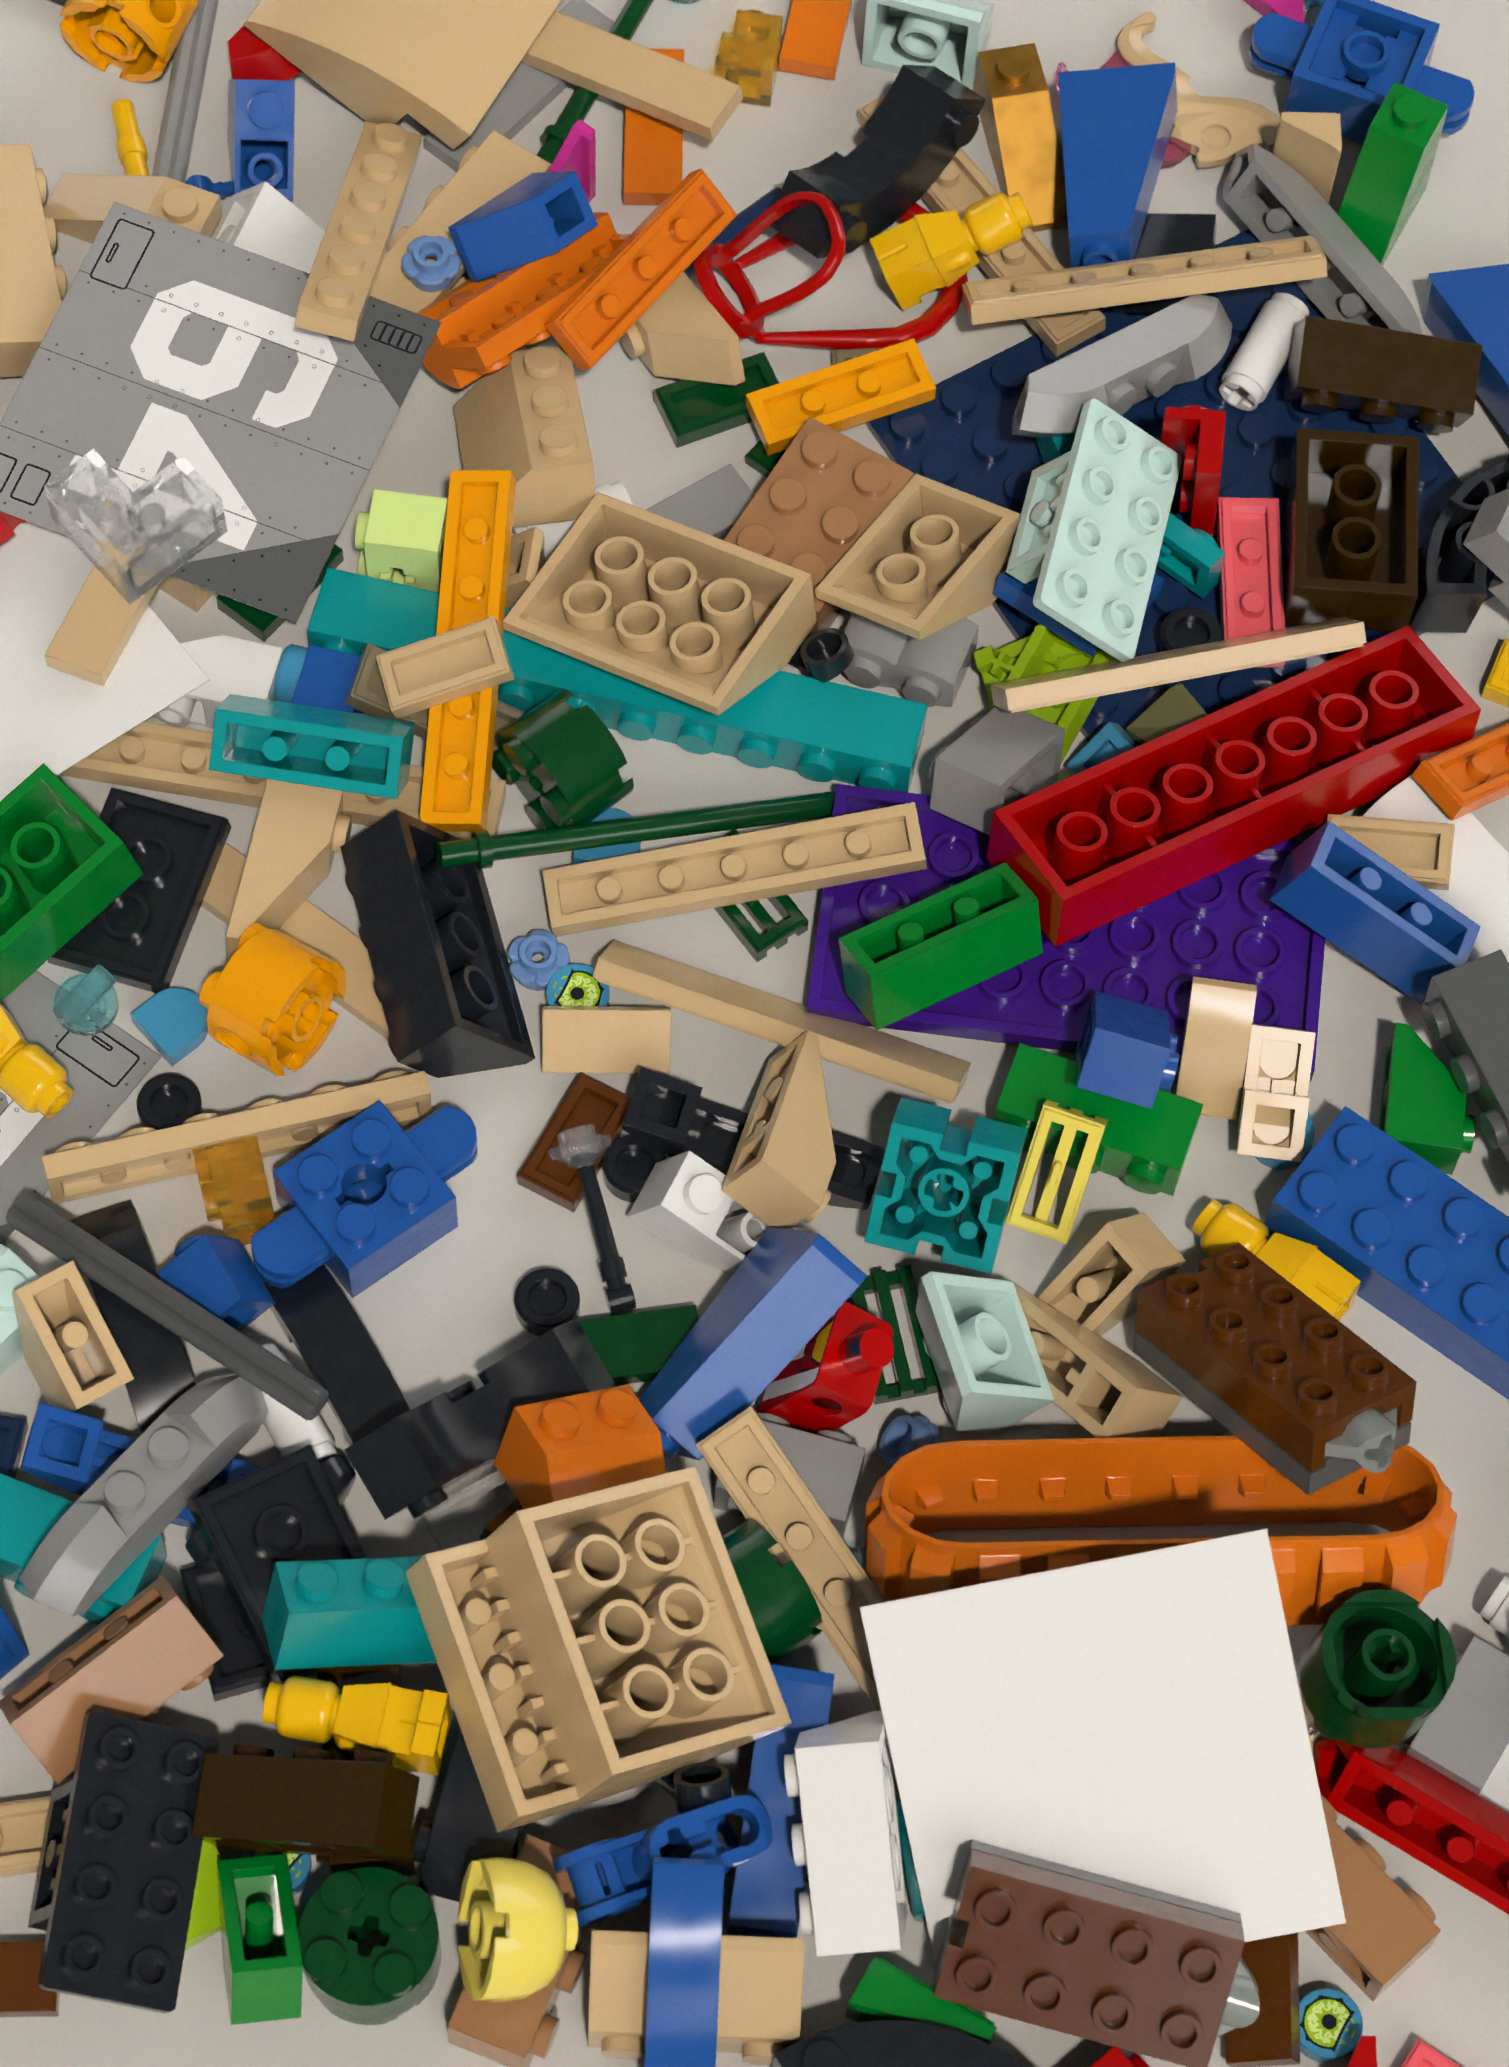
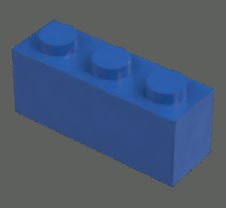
M1330 821L1288 854L1269 899L1420 1004L1425 1001L1433 976L1467 963L1481 927Z

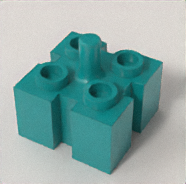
M901 1097L891 1124L881 1170L884 1172L875 1193L864 1242L914 1255L920 1240L941 1245L944 1248L940 1261L991 1274L999 1249L1010 1204V1196L1028 1128L977 1116L973 1130L948 1125L952 1109Z

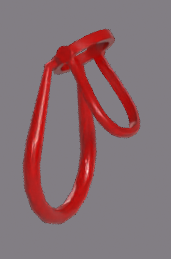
M799 191L789 194L765 210L728 244H711L693 261L696 278L704 295L739 336V339L750 336L759 344L833 350L886 348L913 338L917 344L935 336L958 312L963 298L962 284L968 282L967 273H965L950 287L941 288L938 300L921 317L898 327L765 332L763 326L764 318L767 315L803 300L824 286L834 276L845 253L846 236L839 213L829 198L824 194L813 191ZM915 203L896 222L904 223L914 218V215L928 214L930 212ZM801 205L820 206L828 220L832 236L831 249L823 266L816 274L798 286L760 302L754 287L742 269L795 245V243L781 233H777L735 261L732 257L749 246L765 229L792 209ZM713 268H718L729 280L743 304L744 314L737 311L718 284Z

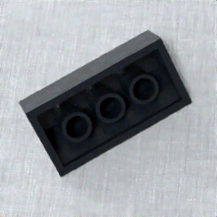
M396 810L340 847L347 870L345 876L346 885L356 904L361 923L359 934L369 953L375 976L373 983L374 991L383 1006L389 1029L388 1044L398 1063L418 1071H425L426 1074L436 1078L529 1063L535 1059L514 980L509 970L507 955L483 870H478L475 864L440 868L436 858V844L461 839Z

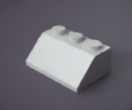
M873 1711L800 1732L795 1746V1754L784 1756L788 1797L800 1796L803 1823L792 1824L795 1866H807L810 1892L799 1893L801 1929L803 1935L815 1934L817 1957L901 1950L908 1907L893 1765L882 1711Z

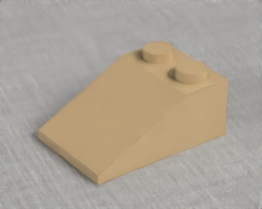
M915 474L816 587V598L921 640L992 605L998 598L993 595L997 577L1007 569L1020 520V513Z

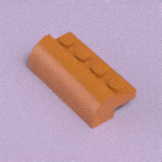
M593 212L598 226L557 253L481 281L471 282L470 279L417 312V314L442 322L422 364L438 380L455 389H462L482 375L506 366L512 360L510 353L513 351H520L531 344L541 342L552 336L544 324L631 234H617L608 212Z

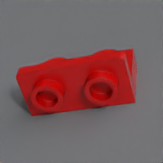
M1188 405L1181 408L1166 407L1164 409L1161 443L1178 453L1182 458L1177 484H1181L1179 512L1191 513L1190 527L1192 529H1201L1213 538L1222 470L1226 411L1209 410L1198 405Z

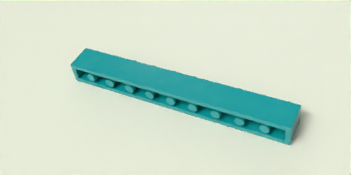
M327 567L307 629L309 646L314 645L360 656L368 643L386 651H391L436 636L440 593ZM505 608V617L511 609ZM503 630V640L515 679L499 684L498 701L525 713L558 690L564 689L574 694L565 702L576 711L587 705L596 713L607 728L617 730L625 737L633 740L646 741L652 738L678 744L682 749L694 754L703 755L713 752L738 758L744 764L755 768L774 766L796 771L803 777L816 782L835 780L860 787L909 793L924 735L928 704L833 682L823 683L815 678L779 670L718 716Z

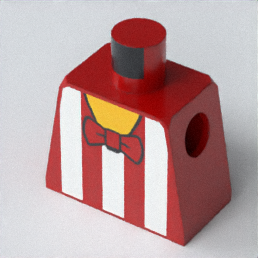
M845 1301L764 1390L757 1413L776 1415L789 1422L790 1428L815 1435L820 1430L834 1431L867 1413L873 1403L882 1369L891 1362L894 1355L892 1326Z

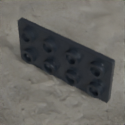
M91 1711L84 1716L74 1778L53 1789L51 1792L28 1927L47 1931L38 1978V1986L41 1989L164 2014L175 2009L203 1840L192 1837V1830L205 1753L217 1754L219 1745L217 1738L100 1711Z

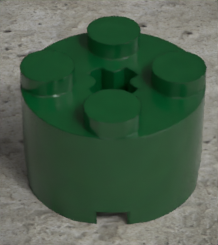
M564 689L558 690L500 731L497 735L498 749L493 752L492 766L502 780H506V784L512 785L515 783L529 802L525 806V810L537 830L590 823L629 795L634 789L633 778L624 783L622 782L618 770L626 765L627 761L611 732L587 705L576 711L565 701L574 694Z
M746 1520L722 1536L769 1664L776 1665L821 1634L822 1630L816 1627L822 1623V1616L817 1602L792 1560L782 1565L776 1557L768 1552V1549L778 1542L761 1525L755 1521Z
M1384 1589L1363 1591L1355 1594L1338 1607L1312 1639L1302 1658L1300 1685L1304 1701L1314 1717L1315 1726L1323 1736L1362 1748L1378 1749L1391 1747L1412 1737L1442 1702L1455 1677V1649L1446 1627L1438 1618L1433 1621L1424 1611L1418 1608L1417 1605L1420 1602L1398 1591Z
M361 1867L347 1871H338L329 1875L323 1881L322 1886L316 1890L306 1904L298 1928L303 1970L312 1992L330 2013L355 2024H385L397 2019L399 2015L407 2012L416 2004H420L429 1995L437 1980L441 1964L438 1922L428 1894L409 1878L393 1870L379 1867ZM368 1936L380 1937L382 1946H375L371 1956L360 1955L358 1943H365Z

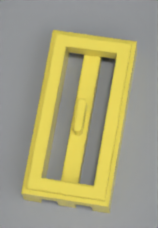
M1046 1099L1005 1223L1067 1244L1108 1120L1095 1116L1094 1119L1083 1115V1111L1074 1108L1067 1110L1058 1107L1059 1103ZM1055 1122L1064 1125V1129L1036 1215L1032 1217L1023 1214L1052 1123ZM1077 1130L1088 1133V1137L1060 1223L1056 1225L1048 1222Z

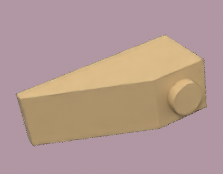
M63 173L43 209L44 216L53 217L57 232L91 244L96 238L114 201L212 237L222 217L220 195L166 176Z
M267 779L226 933L227 963L237 951L238 941L248 926L253 923H259L268 929H279L329 876L335 852L342 853L340 847L349 842L352 829V816L343 815V791Z
M809 1030L768 1060L721 1189L768 1227L788 1230L802 1220L807 1223L813 1221L825 1209L831 1197V1192L827 1188L836 1165L818 1037Z
M1014 1283L1054 1397L1053 1402L1096 1438L1159 1437L1180 1402L1182 1395L1139 1360Z

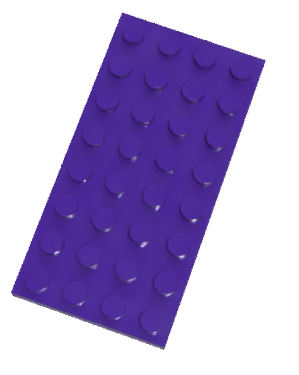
M836 784L832 817L915 802L927 869L822 889L806 1012L873 1027L846 994L839 938L993 868L987 859L990 835L930 809L931 795ZM1292 840L1281 842L1057 947L1053 945L1041 929L1043 954L884 1028L1013 1045L1022 1043L1031 1047L1076 1052L1092 997L1096 990L1169 1011L1170 1033L1178 1035L1175 1053L1179 1054V1065L1183 1047L1184 1025L1194 976L1257 985L1252 1024L1316 1032L1309 1081L1311 1082L1315 1070L1325 938L1269 900L1288 854L1303 842Z

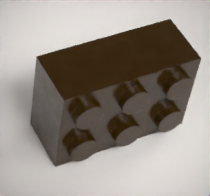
M1297 428L1288 463L1285 624L1306 625L1345 617L1363 621L1365 630L1394 632L1409 625L1418 596L1419 437Z

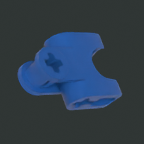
M750 1795L730 1797L668 1818L657 1826L619 1839L618 1837H613L587 1845L554 1859L552 1863L556 1874L563 1872L568 1874L580 1908L576 1915L578 1928L622 1914L643 1903H651L653 1857L724 1860V1874L737 1867V1865L768 1849L773 1835L771 1818L757 1798ZM735 1814L747 1821L750 1825L751 1836L746 1846L739 1847L736 1834L728 1820L723 1816Z

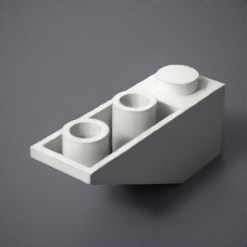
M218 635L180 643L210 680L159 711L154 716L160 721L173 726H185L189 723L213 729L215 709L230 694L276 701L274 699V685L283 648L228 635Z
M690 1150L655 1164L627 1216L677 1251L731 1276L768 1229L766 1224L721 1190L726 1175ZM796 1224L794 1227H792L791 1229H789V1230L807 1232V1231H805L804 1229H802L801 1227H799L797 1224Z

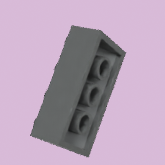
M1500 949L1433 976L1425 1002L1422 1005V1014L1430 1034L1436 1040L1443 1038L1453 1057L1450 1064L1458 1087L1464 1094L1472 1093L1482 1112L1480 1114V1124L1485 1138L1493 1149L1501 1148L1509 1162V963Z

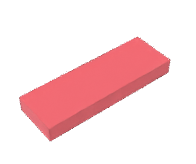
M1218 497L1216 511L1217 545L1225 552L1219 577L1222 640L1285 629L1279 498ZM1285 661L1258 667L1284 668Z

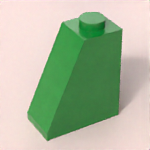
M1394 82L1370 124L1338 212V216L1382 266L1426 190L1449 105Z

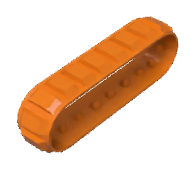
M1237 1436L949 1441L924 1445L900 1457L885 1476L879 1478L866 1503L864 1549L867 1552L866 1572L888 1602L1215 1539L1179 1538L963 1543L937 1540L925 1535V1533L951 1529L1353 1522L1375 1525L1390 1531V1533L1377 1535L1269 1537L1286 1626L1324 1625L1330 1615L1345 1601L1355 1594L1368 1590L1384 1589L1398 1591L1420 1602L1417 1605L1419 1607L1431 1590L1443 1584L1452 1559L1457 1514L1451 1508L1452 1492L1442 1481L1434 1464L1408 1445L1393 1452L1391 1464L1384 1472L1374 1474L1364 1468H1360L1307 1495Z

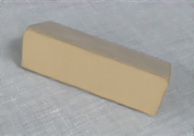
M1281 112L1272 154L1303 176L1329 204L1342 150L1340 114Z

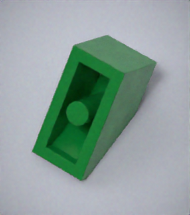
M1395 1023L1385 1053L1379 1129L1445 1174L1452 1175L1460 1154H1470L1472 1151L1476 1116L1465 1114L1467 1094L1460 1090L1453 1074L1408 1024Z
M287 1854L218 1860L217 1879L223 1968L231 2025L301 2018L303 1963Z

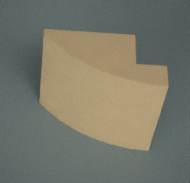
M260 0L243 25L363 120L377 124H395L408 113L454 150L471 136L561 0Z
M695 1466L516 1511L486 1539L425 1554L405 1572L497 1833L572 1810L675 1773L687 1765L706 1761L762 1738L792 1723Z

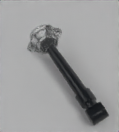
M594 1124L562 1131L557 1134L559 1145L549 1149L548 1155L553 1161H561L568 1167L578 1169L600 1259L598 1267L602 1283L607 1285L604 1293L609 1312L612 1315L635 1309L636 1301L630 1283L626 1284L625 1277L628 1276L623 1257H619L593 1166L598 1162L603 1151L610 1147L612 1143L611 1136L609 1134H597Z

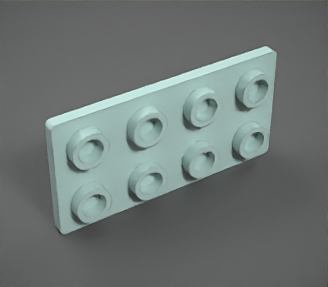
M1093 398L1083 404L1072 450L1032 470L1006 572L1024 584L1038 578L1033 597V604L1036 608L1117 660L1126 662L1135 656L1182 458L1178 453L1096 398Z

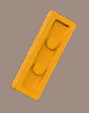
M913 338L746 394V407L767 455L786 450L809 417L840 432L935 400L936 386Z

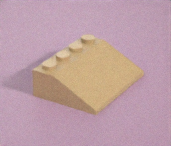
M597 492L504 618L502 624L506 631L719 716L788 664L817 622L811 574Z

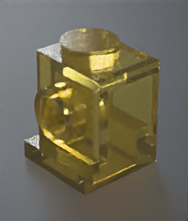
M737 10L733 33L722 32L719 54L716 55L714 75L741 86L743 95L741 103L771 107L781 52L783 16L766 14L759 10Z
M257 1136L192 1149L208 1222L221 1220L224 1237L239 1239L242 1245L251 1244L254 1233L275 1219Z

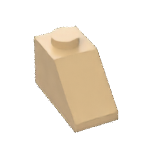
M684 272L620 338L628 355L633 359L639 356L654 376L732 386L745 381L739 336Z
M1145 1212L1107 1222L1038 1298L1095 1334L1102 1336L1137 1310L1138 1290L1174 1274L1186 1260Z
M73 1260L12 1291L24 1359L48 1405L72 1412L134 1379Z

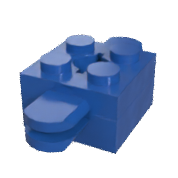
M1325 0L1314 27L1275 13L1266 14L1254 25L1248 55L1251 66L1291 80L1285 112L1340 114L1341 136L1364 143L1370 124L1394 82L1449 105L1442 133L1453 135L1462 130L1468 122L1474 100V88L1470 80L1429 66L1440 24L1371 0ZM1350 77L1355 81L1367 83L1366 85L1355 84L1349 81L1348 78Z
M379 1100L274 1170L273 1178L277 1202L285 1212L257 1230L252 1236L251 1245L254 1266L260 1277L269 1285L283 1289L294 1285L323 1264H326L350 1297L354 1298L457 1228L456 1196L445 1182L473 1164L478 1156L476 1127L471 1117L460 1109L445 1106L404 1132Z

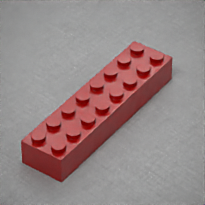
M1407 625L1363 645V647L1351 650L993 812L987 859L993 867L1006 862L1038 898L1041 929L1053 945L1057 947L1327 822L1328 814L1342 815L1385 795L1396 785L1411 776L1422 761L1473 739L1481 708L1413 629Z

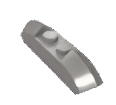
M1256 144L1237 152L1223 184V199L1260 242L1309 235L1315 237L1327 259V277L1295 282L1327 319L1422 334L1417 314L1398 283L1303 176L1280 158Z
M1202 294L1189 296L1030 373L1012 418V434L1026 437H1057L1076 433L1083 404L1093 398H1096L1118 414L1123 415L1134 404L1152 395L1155 397L1162 396L1174 385L1194 381L1202 377L1221 360L1231 339L1232 323L1220 300L1216 297Z
M228 1374L208 1378L196 1384L175 1400L67 1510L42 1541L19 1578L32 1600L71 1616L85 1613L187 1507V1504L255 1436L269 1412L262 1391L241 1378V1376Z

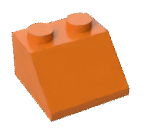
M628 1384L514 1407L494 1461V1465L523 1509L666 1473L660 1430Z

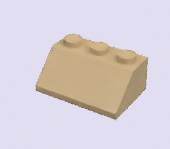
M540 346L529 350L513 351L510 353L512 360L509 364L496 371L486 373L453 405L463 469L512 471L516 478L512 528L577 520L594 498L595 487L593 459L572 359L561 346Z
M592 1930L588 2047H602L601 2054L605 2057L636 2059L644 2055L650 1932ZM721 1935L716 2052L742 2053V2061L773 2065V2058L776 2053L800 2041L805 1939Z

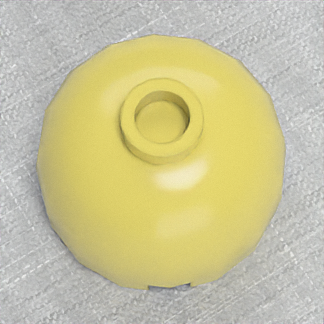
M489 1857L488 1859L472 1861L468 1865L462 1882L458 1906V1922H469L470 1945H458L459 1964L465 1989L472 2000L507 2002L525 1999L545 1988L559 1972L564 1960L565 1951H573L575 1949L578 1938L576 1912L574 1908H565L563 1894L549 1873L526 1861L503 1857Z

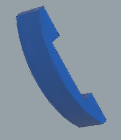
M39 1402L20 1469L48 1483L82 1496L136 1439L103 1430L104 1421ZM233 1458L195 1498L262 1466ZM188 1506L171 1522V1524L199 1530Z
M653 1857L644 2067H716L724 1860Z

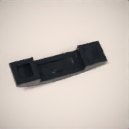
M641 1067L621 1129L671 1157L690 1150L721 1173L727 1175L749 1113L700 1098L703 1087ZM832 1130L836 1165L827 1188L831 1192L827 1205L868 1210L886 1148Z
M131 1200L69 1220L160 1280ZM87 1277L99 1311L134 1377L125 1386L142 1434L175 1400L196 1385L181 1338Z
M324 1264L287 1288L280 1289L264 1282L275 1301V1304L270 1309L289 1342H294L315 1381L328 1391L329 1398L327 1402L351 1445L395 1417L411 1410L371 1337Z

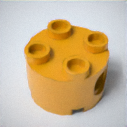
M67 0L60 13V16L64 15V18L59 26L63 37L72 49L94 67L105 72L110 63L123 69L118 78L130 82H150L162 75L199 6V1Z
M253 923L242 933L238 941L237 951L232 955L223 971L213 972L201 988L199 1003L208 1009L206 1017L208 1034L219 1044L276 1076H285L283 1073L284 1066L296 1072L305 1066L320 1050L335 1025L339 1014L329 1009L333 994L344 1000L346 991L345 970L338 962L276 928L268 929L259 923Z

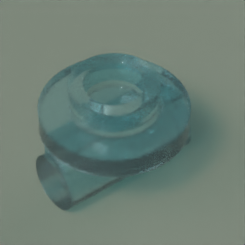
M96 965L88 974L73 976L58 988L54 997L53 1012L61 1026L67 1031L83 1036L94 1035L107 1029L115 1020L119 1009L117 993L113 987L116 981L104 967Z

